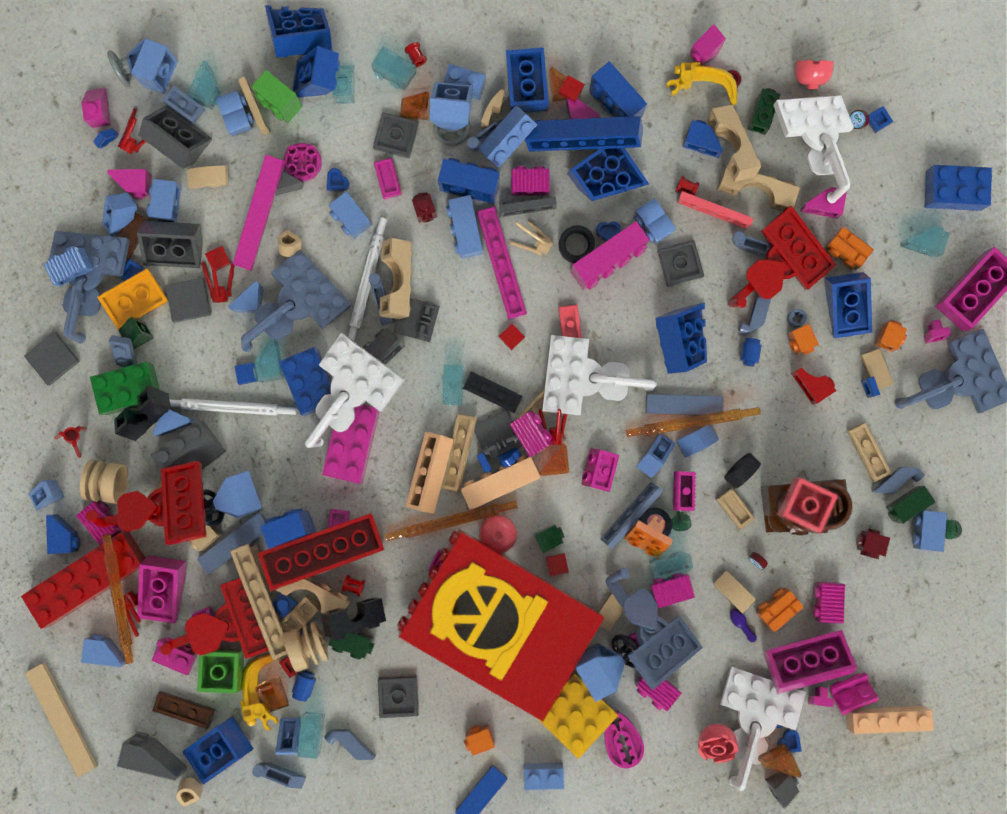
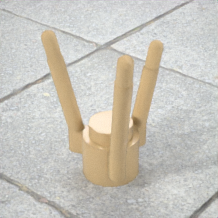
M516 221L515 225L537 240L534 245L537 249L510 241V245L534 252L539 256L542 253L547 255L554 244L551 238L546 236L531 221H528V224L540 237Z

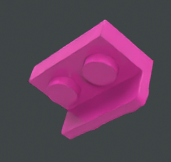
M591 448L587 455L585 471L582 474V485L610 492L619 455Z
M165 637L159 639L156 643L158 645L151 661L184 675H189L197 657L191 646L185 644L172 649L169 655H163L160 652L161 645L173 638Z
M866 672L855 674L847 680L837 681L830 686L831 698L834 699V703L842 716L878 701L877 694L868 682Z

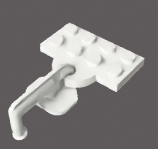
M842 96L776 100L773 106L784 136H802L805 143L811 147L807 155V161L812 172L817 175H835L839 187L834 192L827 194L828 202L835 203L850 188V179L836 142L839 133L850 132L854 128Z
M341 333L319 364L334 378L331 382V394L324 395L316 406V415L321 420L305 441V446L307 448L322 446L324 440L321 436L328 426L338 432L346 431L355 419L354 408L361 406L365 401L380 412H383L405 379L345 334Z
M551 335L542 411L557 413L558 409H561V414L581 416L583 397L592 396L599 392L606 400L621 401L627 395L628 386L642 387L647 392H651L657 383L653 379L629 377V368L624 363L608 362L601 368L595 360L587 358L589 339Z
M734 667L729 668L719 705L738 711L737 720L740 728L733 731L736 735L739 749L738 753H735V758L742 760L738 776L734 775L729 779L731 786L739 791H743L746 788L752 764L758 765L765 760L768 744L764 737L769 736L775 730L777 724L796 730L806 692L795 689L777 694L772 680Z

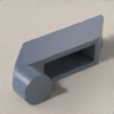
M502 120L494 122L477 136L469 138L467 140L468 149L474 152L479 151V146Z
M740 231L736 232L732 237V242L736 247L762 257L766 256L768 249L771 247L770 243L746 236Z
M373 273L369 276V282L379 315L380 297L385 296L386 293L380 276ZM379 316L382 326L393 323L392 318Z
M761 297L755 299L749 323L741 322L738 333L747 335L764 325L771 299H763Z
M898 467L875 487L872 492L893 494L911 477L915 482H918L925 474L919 468Z
M333 729L324 736L331 745L337 740L356 760H373L376 756L350 729Z
M260 762L252 769L255 777L262 776L288 788L302 789L306 777L273 763Z

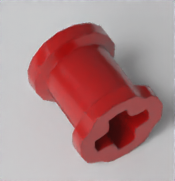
M419 42L411 43L404 49L412 61L411 65L413 68L420 67L427 62L426 56H423L420 50Z
M681 176L675 192L683 191L695 196L700 183L686 180L684 176Z
M347 575L341 591H349L361 597L366 580L359 581Z

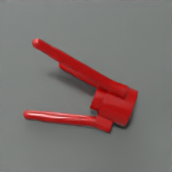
M136 108L133 109L124 134L117 146L129 154H132L133 151L137 153L146 143L142 139L136 145L137 140L130 137L137 121L134 118L137 111Z
M202 262L201 265L213 303L228 302V297H232L231 287L235 265L231 264L227 290H225V286L218 285L214 266L211 268L214 287L212 286L206 265Z
M539 409V415L542 420L541 424L544 429H547L543 411ZM561 409L557 411L556 427L549 428L552 436V445H561L562 438H564L568 414H563L561 422Z
M80 426L76 428L68 427L64 432L60 431L54 439L57 440L63 437L67 443L72 444L77 457L81 458L77 442L80 440L79 432L85 431L87 428Z
M130 591L124 594L119 599V602L135 636L138 637L139 633L130 614L131 612L138 623L141 622L135 611L138 607V594L135 595Z

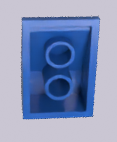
M317 46L297 60L292 91L298 98L327 95L336 88L337 79H335V76L340 66V61L338 60L339 53Z
M864 272L825 278L826 298L833 337L841 338L872 333L871 278Z
M232 716L182 752L204 785L254 748Z

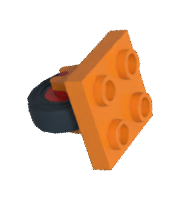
M649 508L626 533L624 539L630 545L644 550L649 556L658 558L670 547L673 539L668 537L672 531V520L664 510Z

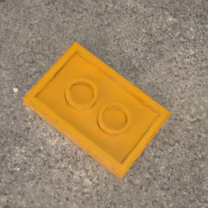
M149 268L97 296L118 330L130 317L139 319L168 302V298Z

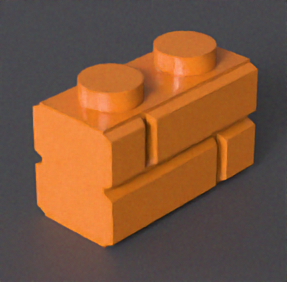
M844 226L837 231L826 245V248L829 250L828 253L835 258L839 257L844 261L843 264L851 270L860 268L874 251L872 247Z
M787 588L777 589L772 594L773 598L768 602L767 600L762 602L758 606L759 610L756 612L759 618L774 633L804 608Z

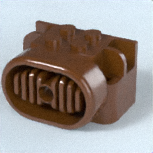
M846 479L811 482L838 495L821 533H828V530H834L843 526L849 520L853 509L852 499L847 491ZM791 484L761 487L766 533L790 532L791 535L797 536L809 535L808 532L821 534L777 515Z

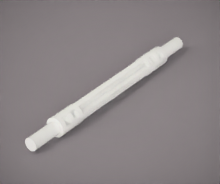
M382 217L379 219L376 234L373 235L349 323L350 331L348 337L354 342L357 330L361 327L371 289L369 276L376 271L382 242L384 241L383 233L387 219Z
M182 398V400L170 399V407H179L182 410L276 416L278 414L297 415V407L278 406V404Z

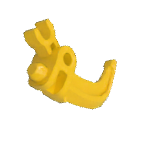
M681 62L680 65L674 67V73L679 75V78L669 80L666 83L667 88L670 86L676 87L675 90L671 91V96L677 95L681 89L691 88L694 81L717 83L726 89L730 105L735 106L737 104L736 81L732 74L724 69L700 65L698 62Z
M270 654L257 657L246 665L242 680V701H240L243 721H246L248 726L256 724V718H259L263 722L264 729L267 731L272 729L268 725L270 719L275 724L279 722L278 717L269 712V706L264 702L260 703L258 693V675L261 669L275 661L272 660Z

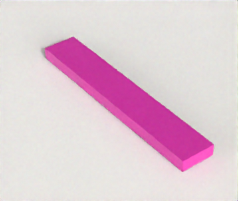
M265 154L235 254L233 265L249 271L253 270L285 161Z
M495 206L476 211L508 320L527 315Z

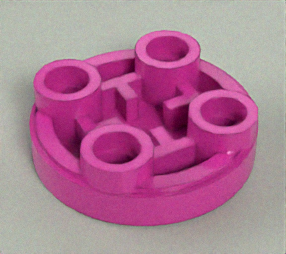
M307 143L290 145L284 155L283 161H285L284 168L286 172L300 181H309L315 178L321 170L322 159L318 150L313 145Z

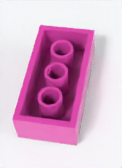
M636 221L574 263L570 273L582 290L586 288L591 290L599 284L598 282L602 277L607 279L614 274L613 271L618 266L621 269L629 263L633 256L637 258L642 255L645 249L648 248L647 244L650 240Z
M995 247L984 251L939 300L935 307L962 332L973 329L1007 291V257Z
M367 405L354 408L355 419L346 431L338 432L333 429L322 475L363 484L380 413L375 407Z
M842 630L766 650L764 655L777 694L853 674L857 669Z

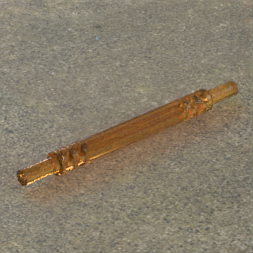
M760 407L744 410L739 408L645 424L644 427L626 430V436L632 437L644 434L649 436L742 420L743 417L761 415Z
M516 500L499 505L496 503L403 527V530L385 534L386 541L403 537L407 539L499 515V512L517 508Z
M105 534L102 536L105 550L103 556L117 622V631L120 646L123 647L126 664H131L134 662L131 649L132 639L119 576V567L117 565L116 552H113L110 534Z

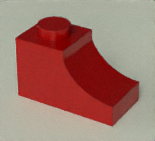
M802 367L791 373L812 405L818 404L836 392L834 381L826 375L815 377L807 373Z

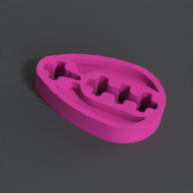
M614 710L619 714L617 718L621 717V719L618 720L619 729L612 722L604 731L607 754L611 762L616 766L631 768L642 760L644 744L632 722L621 712ZM620 734H623L624 737L627 736L625 743L627 746H630L628 752L630 756H634L631 758V762L623 760L626 758L623 750L620 751L623 748L622 743L617 741Z

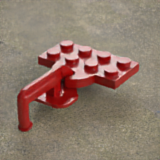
M788 206L760 230L771 244V247L766 253L765 260H757L747 269L746 278L749 283L729 299L727 305L734 308H744L747 304L745 298L754 290L761 298L771 299L782 290L783 279H791L793 277L797 278L805 290H809L836 266L835 262L792 206Z
M195 461L161 469L162 487L154 490L148 497L139 491L125 493L117 501V515L102 518L98 516L97 511L90 510L86 513V519L101 528L118 525L123 531L140 529L149 520L154 525L164 527V540L167 545L205 538L206 523L201 463Z
M237 578L221 584L220 587L226 604L219 607L214 616L201 613L189 618L185 624L187 634L164 642L161 645L160 652L163 655H169L172 649L190 643L195 654L206 655L216 651L222 640L228 642L240 641L246 659L269 651L241 579Z

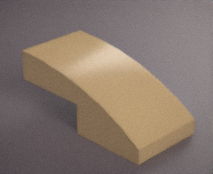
M501 89L488 104L481 121V129H486L490 126L493 113L501 114L505 90Z
M206 166L187 169L188 188L197 189L207 186L216 188L228 185L227 166Z
M727 570L713 583L742 614L756 601Z
M308 594L280 622V625L286 632L297 629L299 632L320 611L321 606Z

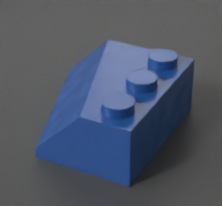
M265 5L276 58L299 54L306 55L317 46L332 50L331 33L324 9L301 7L298 10H290L287 6H281V9H272L271 6Z
M625 148L598 149L571 168L567 173L578 190L591 201L649 185Z
M705 303L676 309L655 318L656 328L660 337V346L665 359L664 364L668 374L688 372L707 362L706 338L703 336V327H706V320L702 319V310L705 309Z

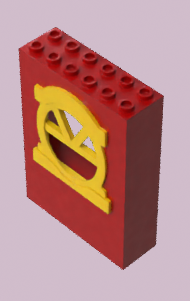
M459 528L457 532L453 531L448 540L450 544L447 549L443 548L440 552L437 566L433 565L428 572V581H423L417 591L419 592L417 599H412L408 605V614L406 617L402 616L397 624L398 637L543 722L604 620V617L597 610ZM477 586L497 588L487 606L476 588ZM468 590L482 615H453V606L457 598L464 591ZM504 593H506L514 602L519 617L517 630L511 640L495 649L473 647ZM455 623H476L466 641L458 635L454 628Z

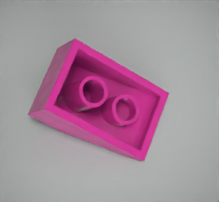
M149 555L139 564V618L173 624L177 622L186 579V561Z

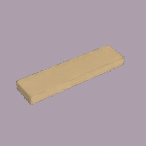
M457 413L452 435L454 440L441 485L443 489L460 492L477 417Z

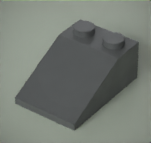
M138 732L122 743L117 767L174 781L188 767L157 739L149 737V734L144 732Z

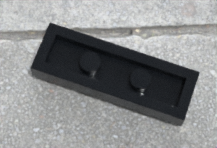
M472 371L463 387L464 390L514 414L523 397Z

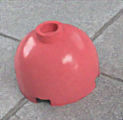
M803 60L796 61L795 77L800 84L807 85V89H818L819 85L826 84L832 77L834 70V61Z
M494 515L482 523L479 530L480 541L489 547L504 553L514 546L517 540V530L515 524L509 518L502 515Z
M712 724L705 727L698 738L700 756L707 761L708 758L713 759L715 763L732 760L735 758V753L739 751L735 733L729 727L722 724Z

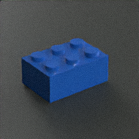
M544 47L506 50L510 111L516 105L525 113L548 111L549 101Z
M610 61L592 75L589 92L595 100L598 99L602 103V108L607 114L610 113L613 117H643L647 103Z
M454 158L443 159L438 177L440 191L462 197L471 195V199L495 204L500 184V172L491 167H486V169L480 168L475 163H459L460 161Z
M933 165L926 171L925 208L982 211L991 206L992 168Z
M315 347L279 361L297 408L302 416L316 412V406L322 397L331 394L332 381L328 372L319 366L322 357L319 350Z
M302 508L293 509L283 513V516H275L264 520L265 524L260 526L268 549L315 533L316 529L309 510L303 511Z

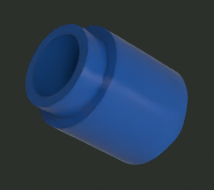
M745 338V342H742L740 361L743 362L744 366L754 367L755 364L759 363L762 347L759 339Z
M306 670L298 673L292 688V697L294 699L306 702L310 698L316 682L314 673Z

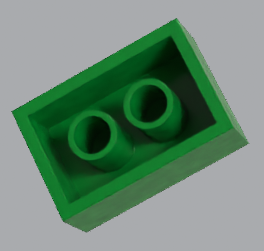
M142 362L90 377L97 409L101 415L108 416L122 412L125 408L129 410L137 408V396L148 386L159 389L154 365L149 362Z

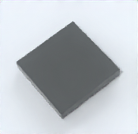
M382 112L373 149L410 159L419 121Z
M695 240L657 250L667 287L704 277Z
M204 278L165 285L173 323L211 316Z
M56 332L50 334L24 355L43 381L49 386L80 362Z
M417 676L378 677L379 718L419 716Z

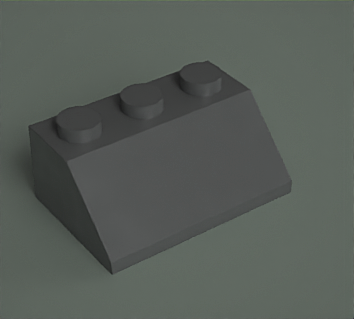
M165 106L144 117L138 134L139 137L183 169L195 163L212 140L211 137L169 106Z
M158 221L142 222L137 231L143 265L184 268L201 267L203 238L200 224Z
M387 327L385 330L381 329L375 335L376 339L372 343L367 342L362 348L386 365L405 345Z
M197 420L152 453L151 456L160 469L199 461L202 469H204L224 454L226 450L206 423Z

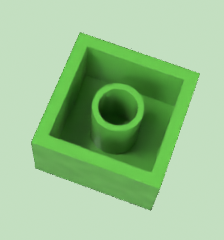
M267 70L251 86L255 92V98L259 100L258 103L266 110L269 108L279 121L284 120L289 123L302 108L297 95Z
M217 649L206 655H199L197 692L238 693L242 689L243 650Z

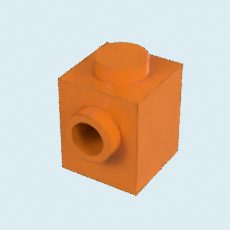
M894 320L882 324L874 345L891 352L899 350L900 345H903L907 335L905 333L907 328L902 327L900 322Z
M810 324L787 334L790 339V348L796 354L802 352L804 355L815 351V346L819 345Z
M477 725L468 729L469 732L466 733L464 744L467 751L471 750L472 756L495 748V742L489 725L483 727Z

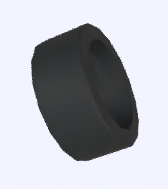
M580 225L565 229L559 240V251L562 257L571 263H576L592 252L595 247V238L592 232ZM572 234H581L588 241L587 250L581 255H573L566 248V240Z
M747 453L729 469L724 479L734 489L739 488L754 475L761 463L751 453Z

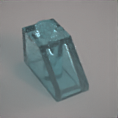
M203 61L187 95L197 103L213 110L214 106L217 105L216 98L220 97L221 93L212 68L206 61Z
M339 66L335 76L337 85L333 90V98L336 104L355 103V67Z
M933 226L904 240L900 246L937 258L944 254L950 233L944 231L942 227Z
M270 339L255 361L256 367L253 368V372L259 382L264 383L285 378L279 364L281 356L278 341Z
M444 365L443 405L462 406L463 365Z

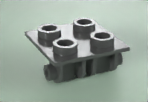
M410 298L411 310L409 317L397 320L393 333L430 342L440 306L430 301L423 302Z
M507 411L475 425L474 432L487 461L512 448L522 446L510 426L512 421Z

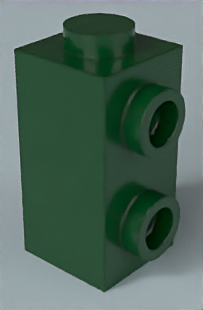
M763 88L761 90L747 130L766 135L775 114L773 104L776 100H779L781 94L776 93L775 90L770 88Z
M916 486L886 506L889 511L888 516L893 522L904 524L934 504L935 500L925 486Z
M364 633L345 634L343 639L333 640V638H330L328 645L332 647L333 651L339 653L345 651L350 653L352 658L361 660V658L365 659L367 654L371 655L375 643H372L374 637Z

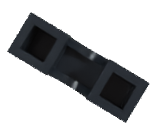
M148 386L137 396L139 411H131L125 408L114 419L115 434L133 441L138 440L171 408L169 393Z
M372 597L356 602L357 615L352 620L348 617L347 609L336 608L321 613L325 637L339 640L345 638V634L348 633L358 634L363 632L362 629L364 628L372 629L379 627L380 623L386 621L382 598Z

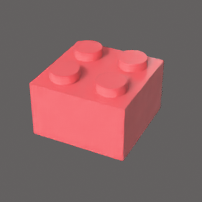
M794 478L777 515L813 532L821 533L838 495L802 478Z

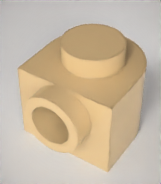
M288 229L278 237V251L282 256L291 257L301 250V239Z
M184 778L179 783L176 798L183 807L191 803L193 804L201 799L203 787L193 778Z

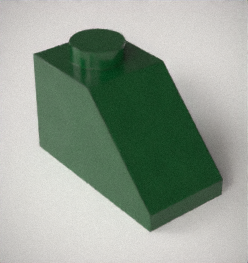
M130 317L118 330L121 337L131 338L133 349L154 339L146 323L135 317Z
M555 524L534 533L542 553L562 544V538L565 537L561 527L557 528Z

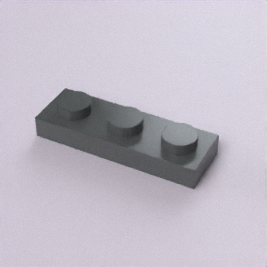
M545 195L538 200L526 198L518 203L506 201L502 203L503 205H499L500 217L556 209V197Z

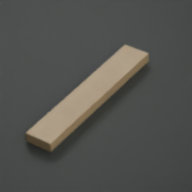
M249 543L230 550L272 660L288 654L283 639L284 632Z
M42 663L27 671L25 674L77 777L96 768L97 764L46 664Z

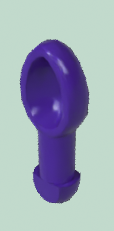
M732 609L730 611L732 623L736 627L741 628L749 642H755L757 636L747 625L745 615L737 609Z

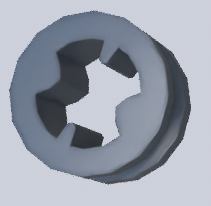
M795 309L788 314L787 322L792 327H799L806 322V314L800 309ZM795 313L797 314V316L800 315L801 319L798 320L799 323H796L797 321H793L792 319L795 316Z

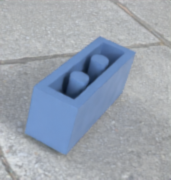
M516 105L478 149L499 168L537 124Z
M471 195L449 199V206H446L448 218L452 217L453 220L450 228L452 236L456 235L457 242L454 243L456 254L460 253L461 259L483 254Z

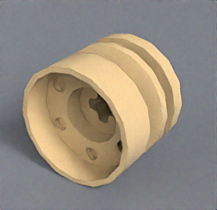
M96 460L87 461L80 478V495L82 499L96 502L102 499L105 503L117 504L119 497L125 494L127 489L128 469L126 465L114 462L106 464L104 461L98 462Z
M316 621L310 623L312 632H310L307 625L303 626L304 635L302 636L297 629L283 633L285 647L295 672L309 668L308 658L310 657L316 665L319 664L318 654H320L323 662L329 660L327 642L323 631L319 628Z

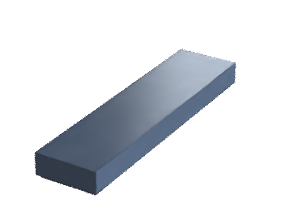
M646 394V414L723 416L724 396Z
M649 483L600 540L613 549L663 491L655 484Z
M261 512L257 513L197 559L208 575L232 558L230 550L247 543L251 544L263 534L260 526L265 524L264 520L266 519Z

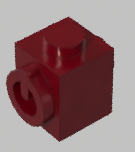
M427 192L419 193L413 197L412 202L419 223H427L437 218L430 194Z
M870 528L868 532L861 531V534L856 539L857 550H861L860 555L879 559V556L886 557L890 537L880 535L881 531Z

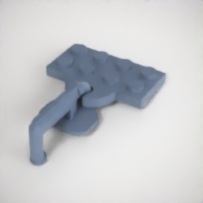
M55 231L49 258L65 253V249L68 247L76 246L86 251L94 270L78 276L69 282L73 287L66 291L63 300V309L67 312L64 326L65 337L79 344L85 341L86 338L83 333L75 332L78 315L94 316L99 312L101 303L97 296L101 294L96 287L102 282L104 275L123 276L130 243L128 238Z
M299 250L271 272V275L283 287L279 291L278 303L268 302L255 312L257 325L241 337V348L243 351L249 352L253 347L251 341L264 331L273 340H281L293 331L294 320H302L309 316L323 330L351 307V303L313 262Z
M984 329L947 343L955 361L949 364L945 373L937 369L923 373L919 377L921 392L906 398H897L895 406L903 409L906 406L926 400L930 408L940 409L952 402L954 394L960 397L970 396L977 413H983L1006 403L1007 381Z
M623 567L608 576L605 582L621 605L625 615L636 626V639L640 646L630 653L628 657L652 690L703 647L680 615L669 623L657 616V602L647 590L640 589L629 597L618 582L622 578L627 579L629 577V570Z

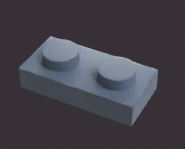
M174 85L162 100L193 124L196 123L205 111L203 106Z
M111 335L109 343L116 365L128 367L137 364L131 338Z

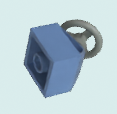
M145 38L124 58L119 59L112 50L107 52L109 62L116 76L125 87L130 86L127 74L131 72L144 88L165 95L178 62L167 46Z
M435 82L430 98V121L434 123V134L441 143L455 146L464 142L469 136L473 85ZM449 132L455 133L460 138L448 140L442 135Z

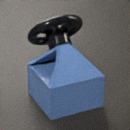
M249 471L226 478L218 493L209 489L203 490V495L212 497L209 500H206L204 497L205 523L210 527L219 525L223 521L225 513L235 518H241L260 511L262 508ZM219 512L218 518L212 521V515Z
M617 634L612 638L613 650L599 643L586 649L576 665L577 672L595 702L617 691L624 665L636 668L628 655L633 652L630 646L634 650L639 646L634 640L624 634ZM618 640L623 641V646L621 648H618Z

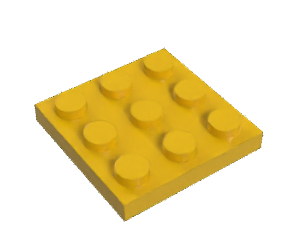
M575 673L563 687L544 721L540 722L579 759L619 714L603 699L595 702L583 680Z

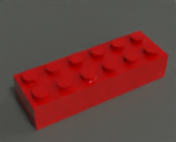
M370 513L259 552L258 557L271 592L384 551V547L373 515Z
M129 531L120 532L21 595V598L40 629H44L57 623L138 571L139 564L146 558Z

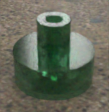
M683 511L676 512V516L671 519L672 528L675 531H686L692 526L690 516L684 514Z
M946 520L945 538L956 539L960 537L962 533L961 524L956 520Z

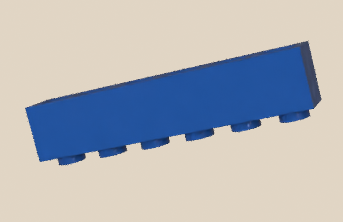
M641 116L534 121L537 126L525 138L529 152L638 148L642 145L643 124Z

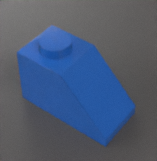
M692 120L683 147L719 158L723 148L712 127L702 120Z
M58 514L46 515L47 554L78 552L80 547L78 532Z

